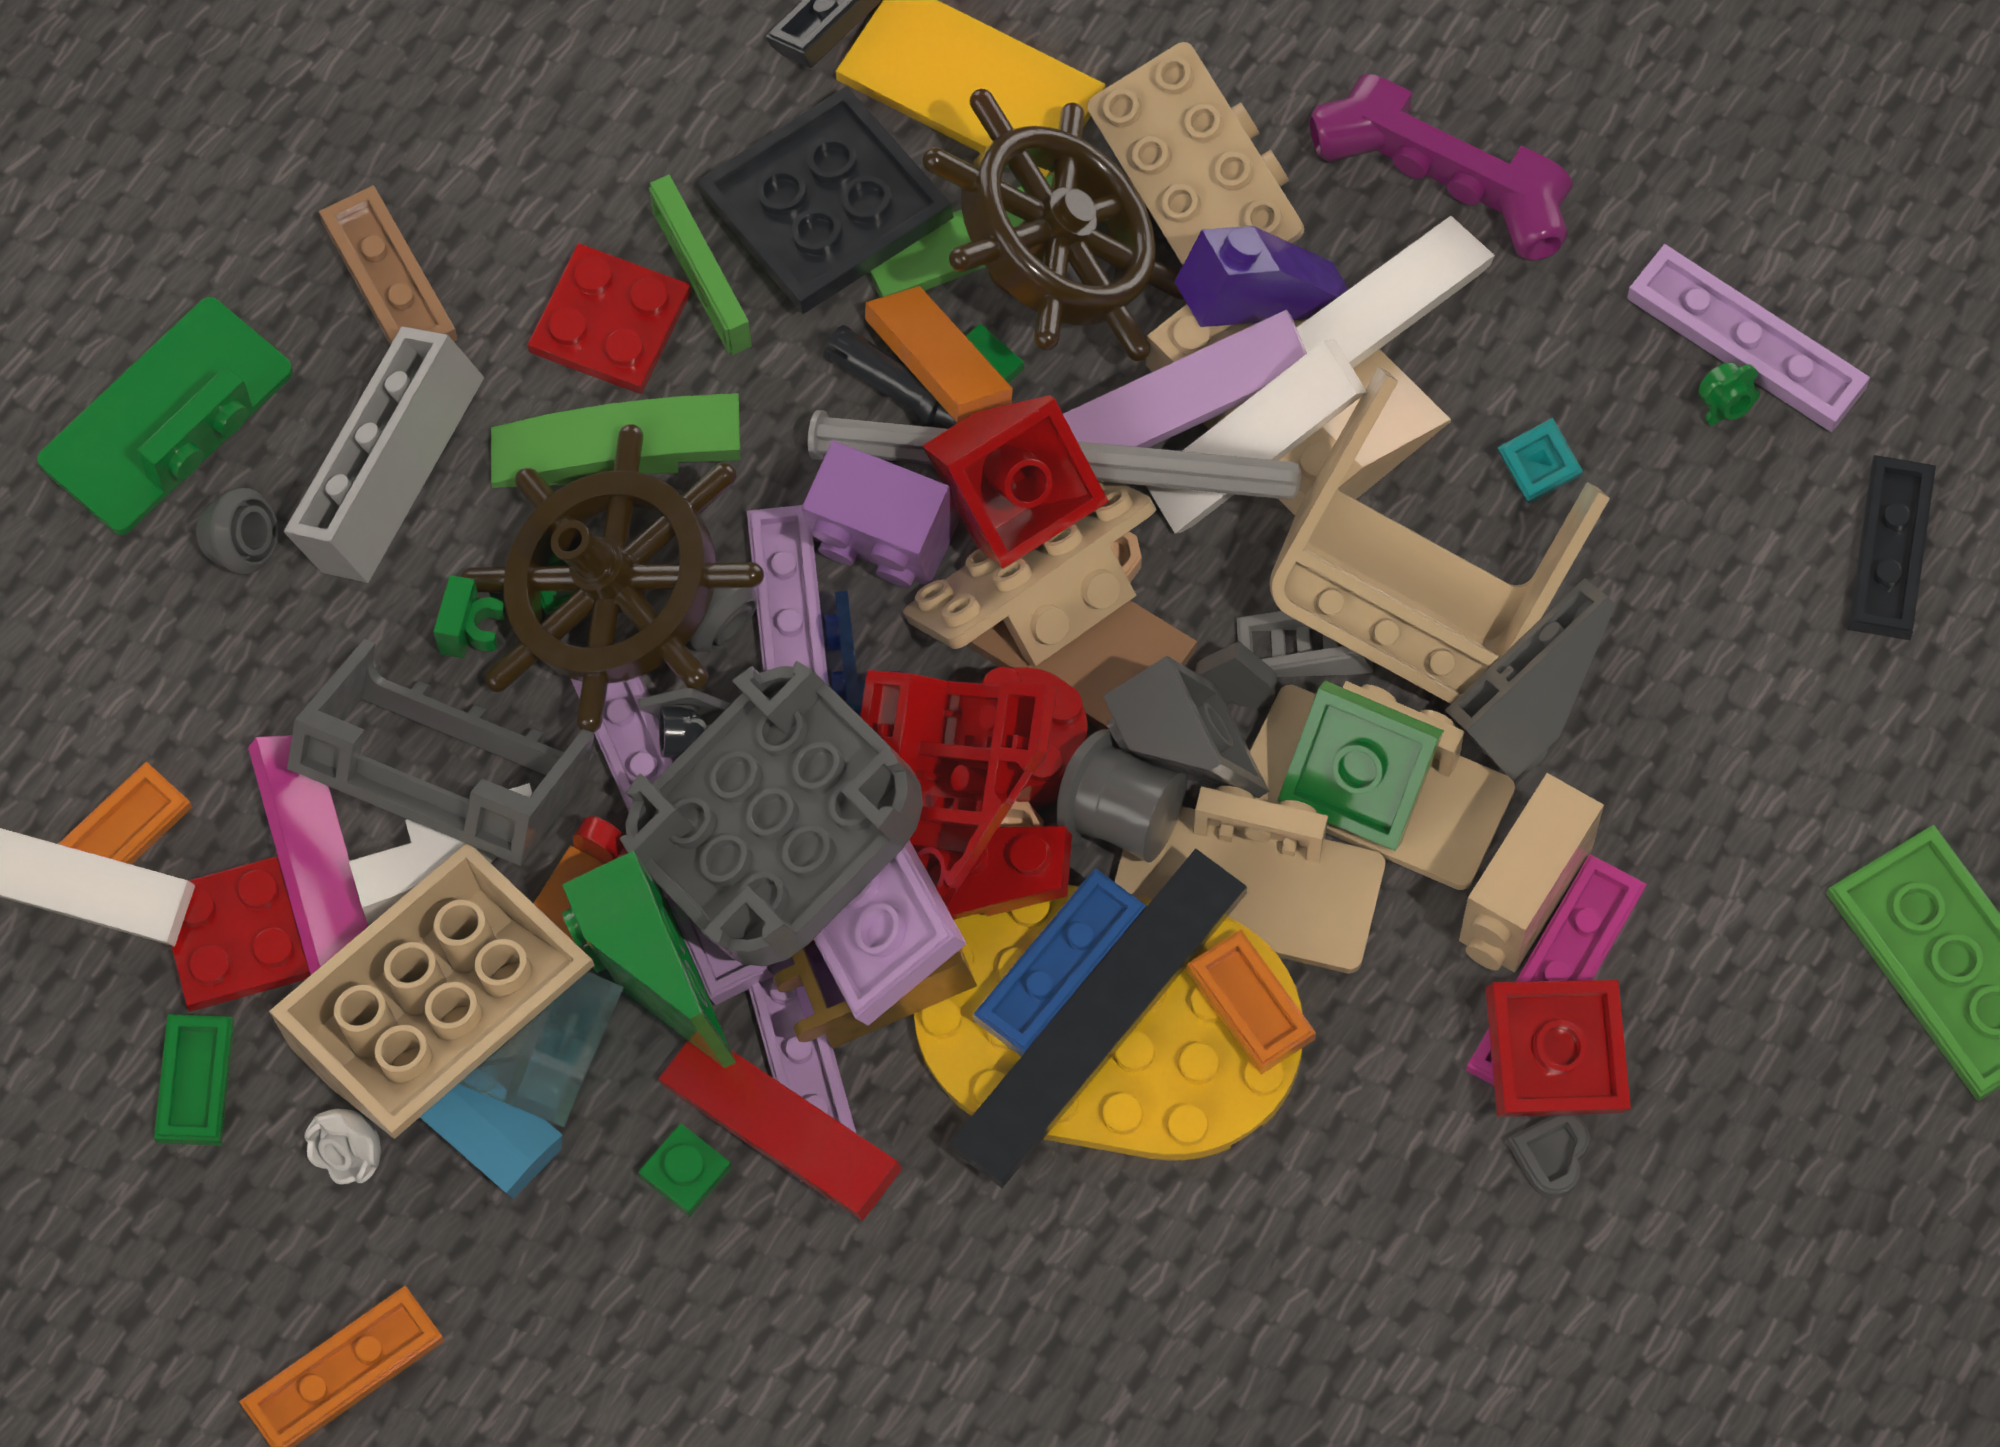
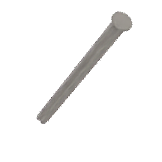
M816 410L811 418L808 430V451L811 459L821 460L823 455L827 453L831 441L834 440L882 460L932 465L922 445L948 429L830 418L826 411ZM1077 441L1098 481L1287 500L1296 498L1300 490L1301 469L1300 465L1295 462Z

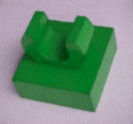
M450 575L434 628L439 653L464 659L469 642L480 651L491 652L497 650L498 640L496 633L482 631L477 626L482 620L487 618L505 621L507 614L504 603L492 597L479 599L474 579Z

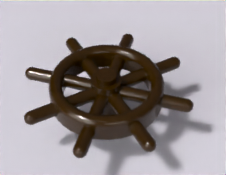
M986 89L975 90L970 96V106L993 142L971 164L940 148L928 149L922 159L924 167L929 172L961 187L962 214L971 242L956 247L951 251L949 255L951 267L956 271L964 272L985 265L989 271L990 278L997 287L1005 292H1009L1024 305L1036 311L1034 341L1037 347L1042 350H1052L1057 346L1060 338L1061 322L1072 325H1095L1106 321L1128 357L1134 361L1145 360L1151 351L1150 343L1127 306L1140 295L1147 284L1176 299L1183 300L1184 298L1175 284L1179 272L1155 260L1156 245L1154 231L1146 210L1147 206L1138 191L1112 160L1082 139L1084 110L1079 104L1071 102L1062 107L1058 129L1044 126H1023L1014 129L992 93ZM1004 168H1010L1024 192L1001 180ZM1039 168L1053 173L1052 187H1050ZM1006 211L1023 219V221L1018 226L1013 227ZM1105 222L1111 237L1095 229L1096 225ZM1095 257L1116 267L1112 283ZM1068 262L1082 284L1066 278Z
M634 424L625 425L619 432L613 471H604L585 476L554 492L536 470L532 468L521 469L515 477L516 486L536 510L519 531L508 556L506 567H470L465 569L460 576L474 579L477 592H504V601L510 623L521 640L486 673L485 684L487 688L493 692L504 691L540 659L561 675L582 682L577 725L580 730L585 729L593 733L597 732L602 726L607 687L610 683L628 681L643 676L667 663L687 688L695 690L704 688L708 682V673L685 645L702 623L709 609L714 588H754L759 586L764 579V571L757 563H716V555L710 533L699 515L735 482L736 470L729 463L717 464L681 496L667 483L656 477L639 472L644 435L641 428ZM633 507L646 508L661 514L628 544ZM607 510L604 537H595L582 522ZM675 536L677 537L680 552L679 564H645ZM554 553L569 566H547ZM674 589L668 602L659 614L643 597L646 590ZM541 591H576L544 620L541 607ZM592 612L587 648L572 646L560 641ZM624 612L640 632L620 643L614 644L618 613Z

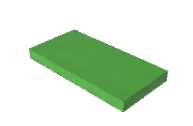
M1932 825L1831 886L1826 894L1974 1098L1979 1102L2000 1089V913L1935 825Z

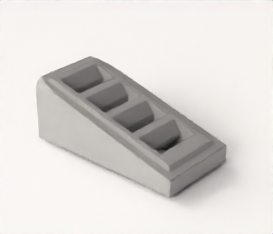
M1283 611L1237 618L1238 641L1252 652V631H1271L1272 657L1261 660L1273 669L1277 677L1353 675L1374 672L1373 661L1345 646L1338 647V642L1323 635L1324 649L1312 651V628L1288 616ZM1285 630H1296V654L1286 655Z

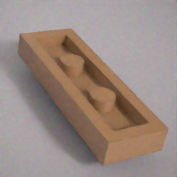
M374 185L319 211L324 228L390 345L401 326L446 334L454 342L458 340L455 327Z

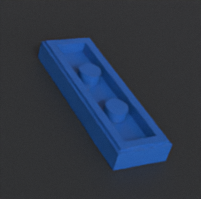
M1095 868L974 1012V1022L1022 1057L1147 906Z

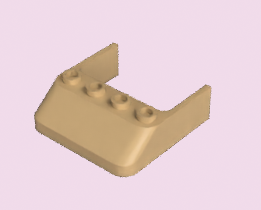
M1378 367L1366 388L1367 393L1360 398L1299 506L1272 570L1269 584L1270 592L1277 606L1288 616L1452 704L1542 618L1610 498L1598 487L1587 482L1533 577L1525 584L1512 585L1344 494L1338 488L1398 383L1389 372Z

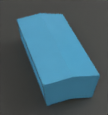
M482 1064L420 1117L513 1199L562 1149V1134Z

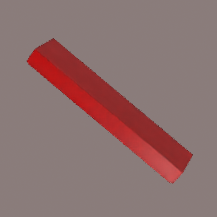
M687 1041L658 1078L661 1084L680 1099L863 1222L903 1170L899 1162L734 1051H732L736 1063L724 1068L690 1041Z

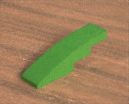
M739 393L677 396L611 403L551 413L491 427L492 488L517 487L515 477L523 468L536 470L548 485H567L591 474L613 471L618 435L621 428L628 424L640 427L644 435L639 466L640 473H679L678 462L740 461Z

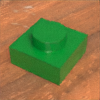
M680 1123L638 1171L641 1180L690 1217L729 1173L732 1165L729 1160Z

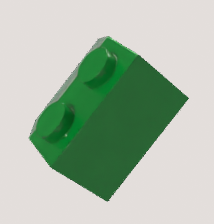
M631 851L562 884L571 905L570 909L562 912L565 924L576 945L579 947L583 946L586 954L593 960L595 971L599 973L607 969L624 992L722 1067L726 1068L736 1063L669 903L635 852Z

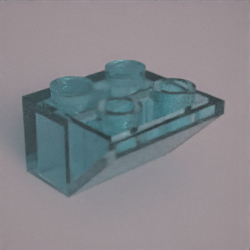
M586 972L459 1084L565 1127L624 987Z

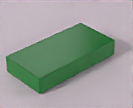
M167 1014L154 1134L156 1143L222 1146L235 1023L233 1017Z

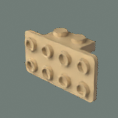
M1181 42L1174 45L1089 100L1087 108L1182 265L1202 229L1255 226L1290 243L1302 237L1304 225L1280 187L1289 182L1286 173L1271 150L1262 155L1259 154L1251 139L1260 133L1241 102L1232 108L1229 106L1196 51L1189 43Z
M1099 481L1109 500L1108 503L1004 569L980 549H977L969 555L965 561L966 565L946 579L933 581L921 588L915 595V600L905 607L903 613L909 624L952 649L966 646L1003 620L1025 661L1037 666L1137 596L1110 544L1154 514L1156 507L1149 496L1125 484Z
M1346 681L1343 686L1344 689L1442 729L1444 732L1402 843L1396 851L1328 822L1326 833L1354 846L1377 851L1389 861L1454 889L1465 890L1469 888L1513 797L1515 790L1514 781L1507 775L1460 756L1464 731L1456 728L1453 721L1445 715L1433 710L1418 712L1397 703L1393 695L1380 687L1368 684L1359 687ZM1286 685L1280 689L1250 750L1270 791L1260 798L1254 797V799L1275 804L1280 803L1277 799L1316 694L1295 685Z
M1219 786L1216 790L1201 787L1196 808L1182 807L1172 835L1155 860L1147 863L1123 849L1115 883L1133 896L1154 899L1196 848L1247 886V894L1228 917L1255 932L1274 950L1279 958L1343 973H1354L1360 969L1384 874L1385 859L1381 853L1374 850L1326 840L1328 816L1318 814L1308 804L1293 800L1281 801L1279 804L1254 799L1253 795L1248 791L1234 786Z

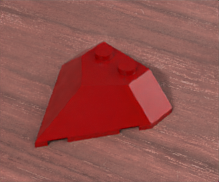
M867 670L860 717L911 767L921 784L923 808L917 829L909 840L947 907L1032 774L1048 756L1057 695L1056 686L1001 681L1000 685L954 682L912 673Z

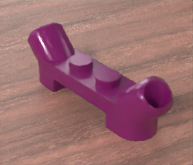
M1364 74L1359 76L1350 94L1345 99L1316 105L1309 119L1311 138L1317 155L1328 163L1377 151L1393 159L1396 168L1409 177L1422 179L1426 175L1446 185L1448 192L1464 204L1474 206L1481 202L1501 212L1515 253L1519 257L1530 261L1548 258L1557 253L1564 244L1568 233L1559 208L1571 191L1573 183L1568 173L1552 160L1522 145L1510 164L1411 116L1410 108L1413 92L1377 75Z

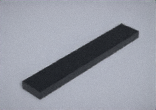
M1195 848L951 1140V1150L999 1187L1003 1188L1186 968L1187 964L1191 962L1247 894V886Z

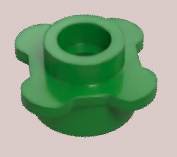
M1725 363L1717 366L1705 376L1699 386L1698 395L1709 408L1705 421L1710 426L1725 418L1728 420L1741 418L1758 401L1760 392L1754 387V380L1758 375V371L1753 365L1747 364L1739 367L1735 363Z

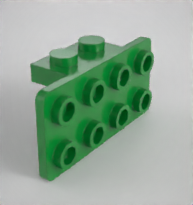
M204 298L39 452L37 461L40 469L113 533L117 535L127 534L178 485L192 475L220 445L235 434L262 405L291 379L293 375L291 362L216 298Z

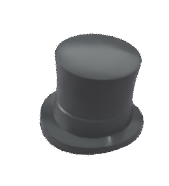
M1109 729L1100 730L1081 744L1066 767L1057 800V825L1068 828L1072 834V845L1077 844L1083 834L1110 842L1147 863L1152 862L1164 849L1179 819L1186 796L1187 777L1183 772L1163 768L1134 758L1132 755L1120 750L1121 748L1114 740Z

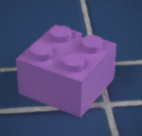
M834 440L831 441L802 506V511L814 541L821 543L818 549L821 554L849 566L853 565L856 558L877 564L876 574L879 577L903 588H910L913 581L924 585L932 582L959 523L958 514L948 485Z

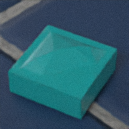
M1553 418L1498 447L1501 459L1527 504L1583 475V470Z

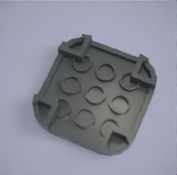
M798 661L795 662L793 667L780 666L761 673L751 666L733 679L734 684L743 693L653 783L640 773L626 791V794L633 799L626 820V835L620 837L628 853L631 851L635 852L650 876L702 930V934L724 953L741 964L768 966L785 961L807 946L904 848L917 829L923 808L921 784L911 767L812 669Z

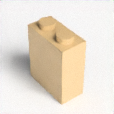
M1546 773L1468 897L1459 941L1467 945L1466 953L1475 962L1491 970H1499L1502 965L1514 973L1517 971L1591 853L1604 807L1602 803Z

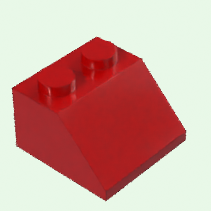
M1051 395L975 412L922 445L941 482L950 487L955 507L977 548L1002 569L1109 502L1059 405Z

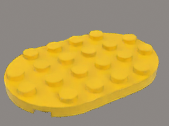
M1068 885L1067 897L988 917L983 912L954 920L967 943L962 947V951L977 986L914 1013L918 1044L926 1066L949 1098L971 1116L1021 1058L1004 1043L975 1023L973 1014L1079 888L1078 886ZM1134 896L1146 906L1153 900ZM1230 917L1225 919L1192 959H1196L1234 933L1242 930L1302 1013L1296 986L1279 956L1255 932ZM1186 966L1049 1131L1044 1140L1166 1161L1190 1160L1218 1154L1230 1149L1231 1145L1247 1137L1261 1125L1264 1126L1276 1114L1290 1093L1297 1077L1302 1049L1265 1073L1260 1074L1190 977Z

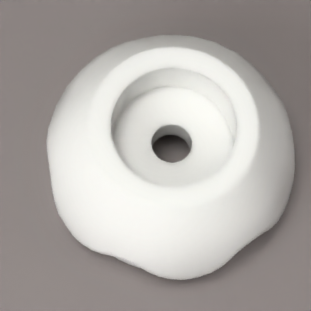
M331 1109L317 1114L306 1129L304 1138L308 1142L307 1157L309 1161L316 1167L328 1169L330 1177L335 1183L348 1184L354 1181L363 1183L377 1169L381 1156L379 1135L372 1123L360 1113L348 1109Z

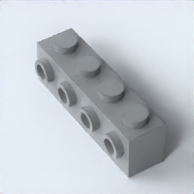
M401 326L286 526L284 533L322 573L369 583L480 387L484 376L449 335Z

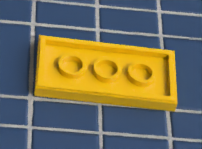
M883 0L836 70L837 81L979 153H982L993 141L970 106V96L975 90L986 89L990 91L1014 129L1023 126H1044L1058 129L1060 111L1065 104L1071 102L1077 103L1083 108L1084 127L1091 116L1087 108L1089 100L1106 89V84L938 0ZM1039 168L1045 178L1053 174L1048 170Z

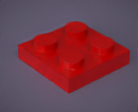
M578 243L527 344L529 353L642 395L692 293L691 284Z
M278 856L188 880L195 885L175 947L172 946L189 1012L300 982L311 976Z
M1618 980L1493 982L1485 988L1497 1117L1623 1114L1631 1109Z

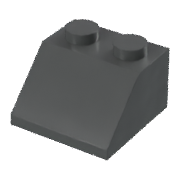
M1169 656L1164 657L1103 695L1113 716L1107 720L1108 728L1114 740L1124 752L1129 753L1132 751L1140 755L1147 763L1183 772L1187 779L1214 787H1238L1248 791L1253 797L1257 798L1270 792L1217 685Z

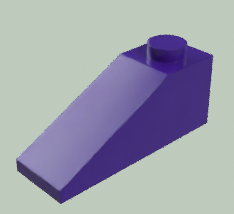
M1255 226L1202 229L1175 280L1176 286L1200 327L1259 323L1285 310L1291 314L1293 320L1309 319L1349 290L1333 262Z

